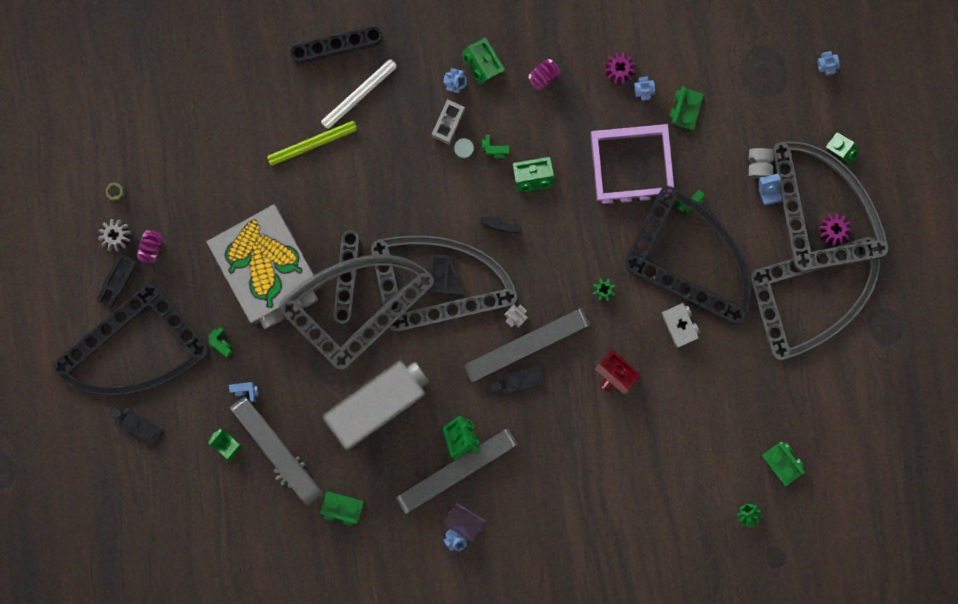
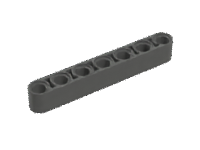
M580 308L463 365L471 383L590 326V323L583 309Z
M245 395L230 407L239 421L308 507L324 495Z
M509 428L481 444L479 446L480 452H468L397 496L396 500L404 513L407 514L515 447L518 443Z

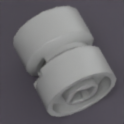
M749 149V161L752 164L749 165L748 177L761 178L773 175V166L771 165V162L774 160L773 149Z

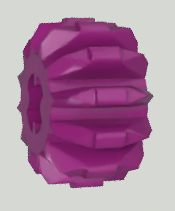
M615 52V59L609 56L608 60L610 62L604 63V66L608 68L604 70V74L611 73L607 79L610 81L614 77V84H617L618 79H620L623 85L625 84V78L628 81L632 80L629 74L635 75L636 73L635 70L631 69L636 67V63H629L632 57L630 56L625 59V52H623L622 57H619V53ZM616 65H618L619 67H620L621 65H623V66H624V68H623V71H624V72H622L621 70L617 72V71H616V68H617Z
M547 59L535 67L528 78L532 86L539 91L553 83L560 75L561 70L552 59Z
M835 213L834 219L829 214L827 215L828 221L826 219L821 220L825 226H819L818 228L824 231V233L820 234V237H827L824 241L825 243L832 240V246H835L837 241L842 245L843 239H849V236L845 233L852 232V229L846 228L851 223L843 222L846 216H842L839 220L838 213ZM835 225L836 228L839 229V231L836 234H834V231L831 230V228Z
M148 230L144 232L137 254L139 260L146 263L156 262L163 240L161 234Z

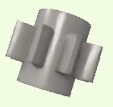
M513 305L504 314L507 317L505 322L511 328L514 325L519 328L528 318L525 315L527 310L521 305L518 308Z

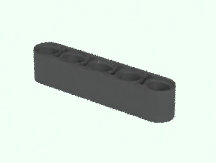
M348 230L342 235L339 263L344 262L346 254H352L354 258H358L360 238L355 231ZM348 235L356 237L354 244L349 245L346 243ZM357 269L346 272L352 275V279L348 283L342 281L341 277L343 274L337 276L333 315L335 321L341 325L349 323L352 318ZM346 291L350 294V298L348 301L342 302L339 296L342 292ZM344 310L348 313V317L346 320L340 321L337 315L340 311Z

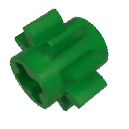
M600 278L599 285L593 284L597 289L592 294L599 295L598 301L602 297L609 301V294L615 295L612 292V288L615 285L609 284L610 279L603 282ZM601 285L609 288L606 295L603 292H599Z
M745 504L739 508L740 513L737 514L738 521H741L742 526L751 528L759 524L758 518H762L761 510H758L757 505Z

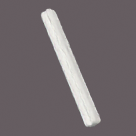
M391 59L388 60L322 120V124L327 129L332 127L396 69V64Z

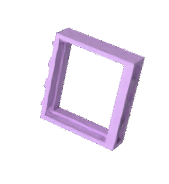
M668 124L591 131L597 202L601 201L602 204H612L613 200L621 199V203L632 202V198H640V201L651 200L652 196H658L662 189L603 193L598 145L600 140L662 135L667 186L674 187ZM663 191L664 198H669L672 195V191Z

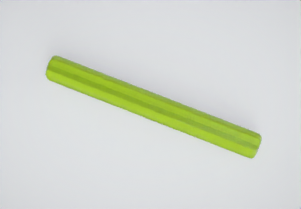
M354 121L348 122L271 154L267 157L271 166L353 133L357 131V126Z

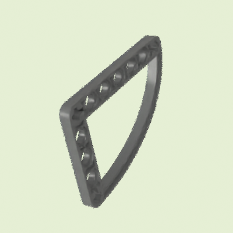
M779 142L774 146V165L776 174H779L781 179L779 190L782 196V205L794 265L798 271L806 272L879 259L887 254L888 244L875 206L856 176L841 161L827 151L803 142ZM779 147L786 150L783 155L784 160L788 158L789 161H781V154L776 152ZM791 152L811 155L823 161L841 175L861 202L871 223L875 241L811 252ZM782 165L789 166L790 173L783 175L780 172V167ZM790 183L793 185L794 191L786 193L783 186ZM789 202L797 204L798 209L795 212L787 209ZM794 220L799 221L801 229L793 230L791 222ZM802 239L805 242V247L803 249L796 248L794 245L795 240ZM877 244L884 248L881 254L878 251L871 252L872 256H869V245L870 249H875ZM858 247L865 250V256L862 258L855 255V249ZM807 251V254L804 253L803 257L809 263L806 264V267H803V265L798 263L801 261V254L797 256L796 253ZM844 251L847 255L846 260L839 261L836 258V253ZM820 254L826 255L828 258L827 263L820 264L817 261V256Z
M399 236L376 240L372 243V255H379L378 251H374V248H377V244L385 246V249L382 250L383 255H390L389 247L404 245H430L457 250L486 264L500 278L505 289L404 312L398 320H404L403 316L407 315L409 326L405 327V323L400 324V328L391 325L389 328L392 331L400 332L509 307L517 301L514 284L501 265L481 250L468 244L433 236ZM376 265L375 270L383 305H385L398 292L393 266H389V270L382 273L378 269L379 265ZM387 280L392 281L394 284L391 291L383 289V283ZM507 292L510 295H514L510 303L507 300L501 301L503 305H498L499 302L496 294H500V298L505 297ZM492 296L495 298L496 303L493 307L485 305L484 300L486 297ZM468 301L476 302L477 308L475 311H468L466 309ZM398 302L397 308L393 311H399L401 309L402 305L400 302ZM450 305L458 307V313L454 316L449 315L447 312V308ZM432 309H436L440 313L439 318L436 320H432L428 316L429 311ZM414 313L419 314L421 317V321L418 324L410 322V316Z
M866 237L832 248L853 245L856 243H864L866 241H875V239L872 237ZM878 244L875 249H871V251H869L870 256H872L871 252L873 251L879 252ZM859 247L855 249V255L860 258L865 256L864 249L861 250L863 254H859ZM844 251L836 253L839 261L846 260L847 255ZM820 254L817 256L820 264L827 263L826 255ZM801 256V261L798 263L806 267V264L809 262L805 261L804 257ZM880 258L870 260L869 274L865 287L849 311L821 334L792 348H789L770 284L812 271L792 272L790 265L794 262L793 259L753 271L750 275V283L773 357L777 360H784L808 351L825 342L849 324L862 310L875 288L879 275ZM778 267L782 270L780 278H775L772 275L773 268ZM768 269V276L771 281H768V277L763 278L761 283L754 281L756 273L764 275L767 274L765 270ZM761 291L769 293L768 301L763 302L759 299ZM767 309L774 311L775 317L773 320L765 318L764 313ZM772 328L780 330L779 338L771 337L770 330ZM783 339L784 343H780L781 348L786 350L783 353V357L780 354H776L778 345L775 344L773 346L772 342Z
M392 255L362 256L333 265L309 278L281 300L279 309L336 368L345 369L429 290L434 280L432 275L421 265L406 258ZM389 265L401 267L416 274L341 346L296 303L300 298L322 283L348 271L363 267ZM421 277H428V282L426 284L424 282L421 283ZM414 283H416L417 285H419V287L421 288L420 291L418 290V288H417L415 285H413ZM411 288L414 289V297L407 298L405 296L406 291ZM394 302L401 303L402 306L399 311L391 309ZM292 304L291 307L296 313L293 315L288 309L284 311L286 309L284 305ZM386 315L388 318L387 322L383 325L378 324L379 316ZM299 316H305L307 318V321L304 325H298L296 323V320ZM368 328L374 331L370 338H366L363 335L364 331ZM318 329L320 335L317 338H311L309 335L311 330ZM331 342L333 348L330 351H324L322 348L324 343ZM352 342L360 344L357 351L350 350L349 347ZM345 349H347L348 353L351 355L350 357L348 356V354L346 355L344 351ZM338 356H340L341 358L344 357L343 363L338 362Z

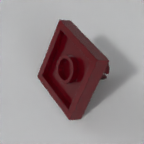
M611 350L595 369L605 377L600 383L602 389L610 391L615 386L624 395L641 375L614 350Z

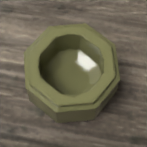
M110 183L105 188L106 197L111 201H120L124 196V188L119 183Z

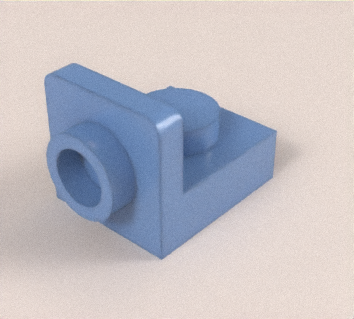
M779 174L760 178L759 193L764 205L782 201L779 190L781 181Z
M253 382L229 385L230 393H235V396L246 395V391H249L250 402H256V397H259L258 387L254 386Z

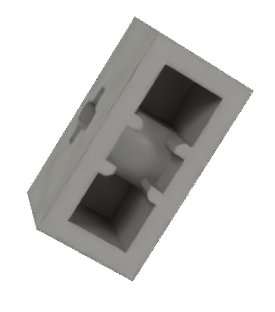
M447 99L432 132V137L450 145L465 112V107Z
M682 303L661 313L676 348L699 338L698 334H700L696 323L692 324L690 317L692 314L688 306H684ZM678 320L686 323L684 326L685 330L677 328Z

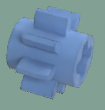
M831 51L822 53V58L817 59L819 71L825 72L826 76L835 74L836 69L840 68L837 54L832 55Z
M451 68V72L445 73L443 83L447 86L446 90L459 93L460 89L465 88L467 78L463 75L464 71Z
M648 76L639 77V82L634 83L636 97L641 96V101L651 100V95L655 94L654 81H648Z
M454 527L446 532L444 542L450 551H461L467 546L466 540L469 537L463 528L458 529Z

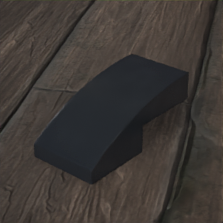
M481 217V223L487 227L507 233H519V224H500V217Z

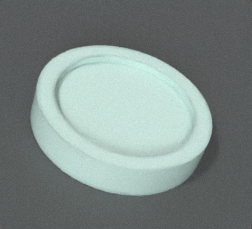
M463 138L456 142L455 153L459 157L467 158L473 153L474 147L470 140Z

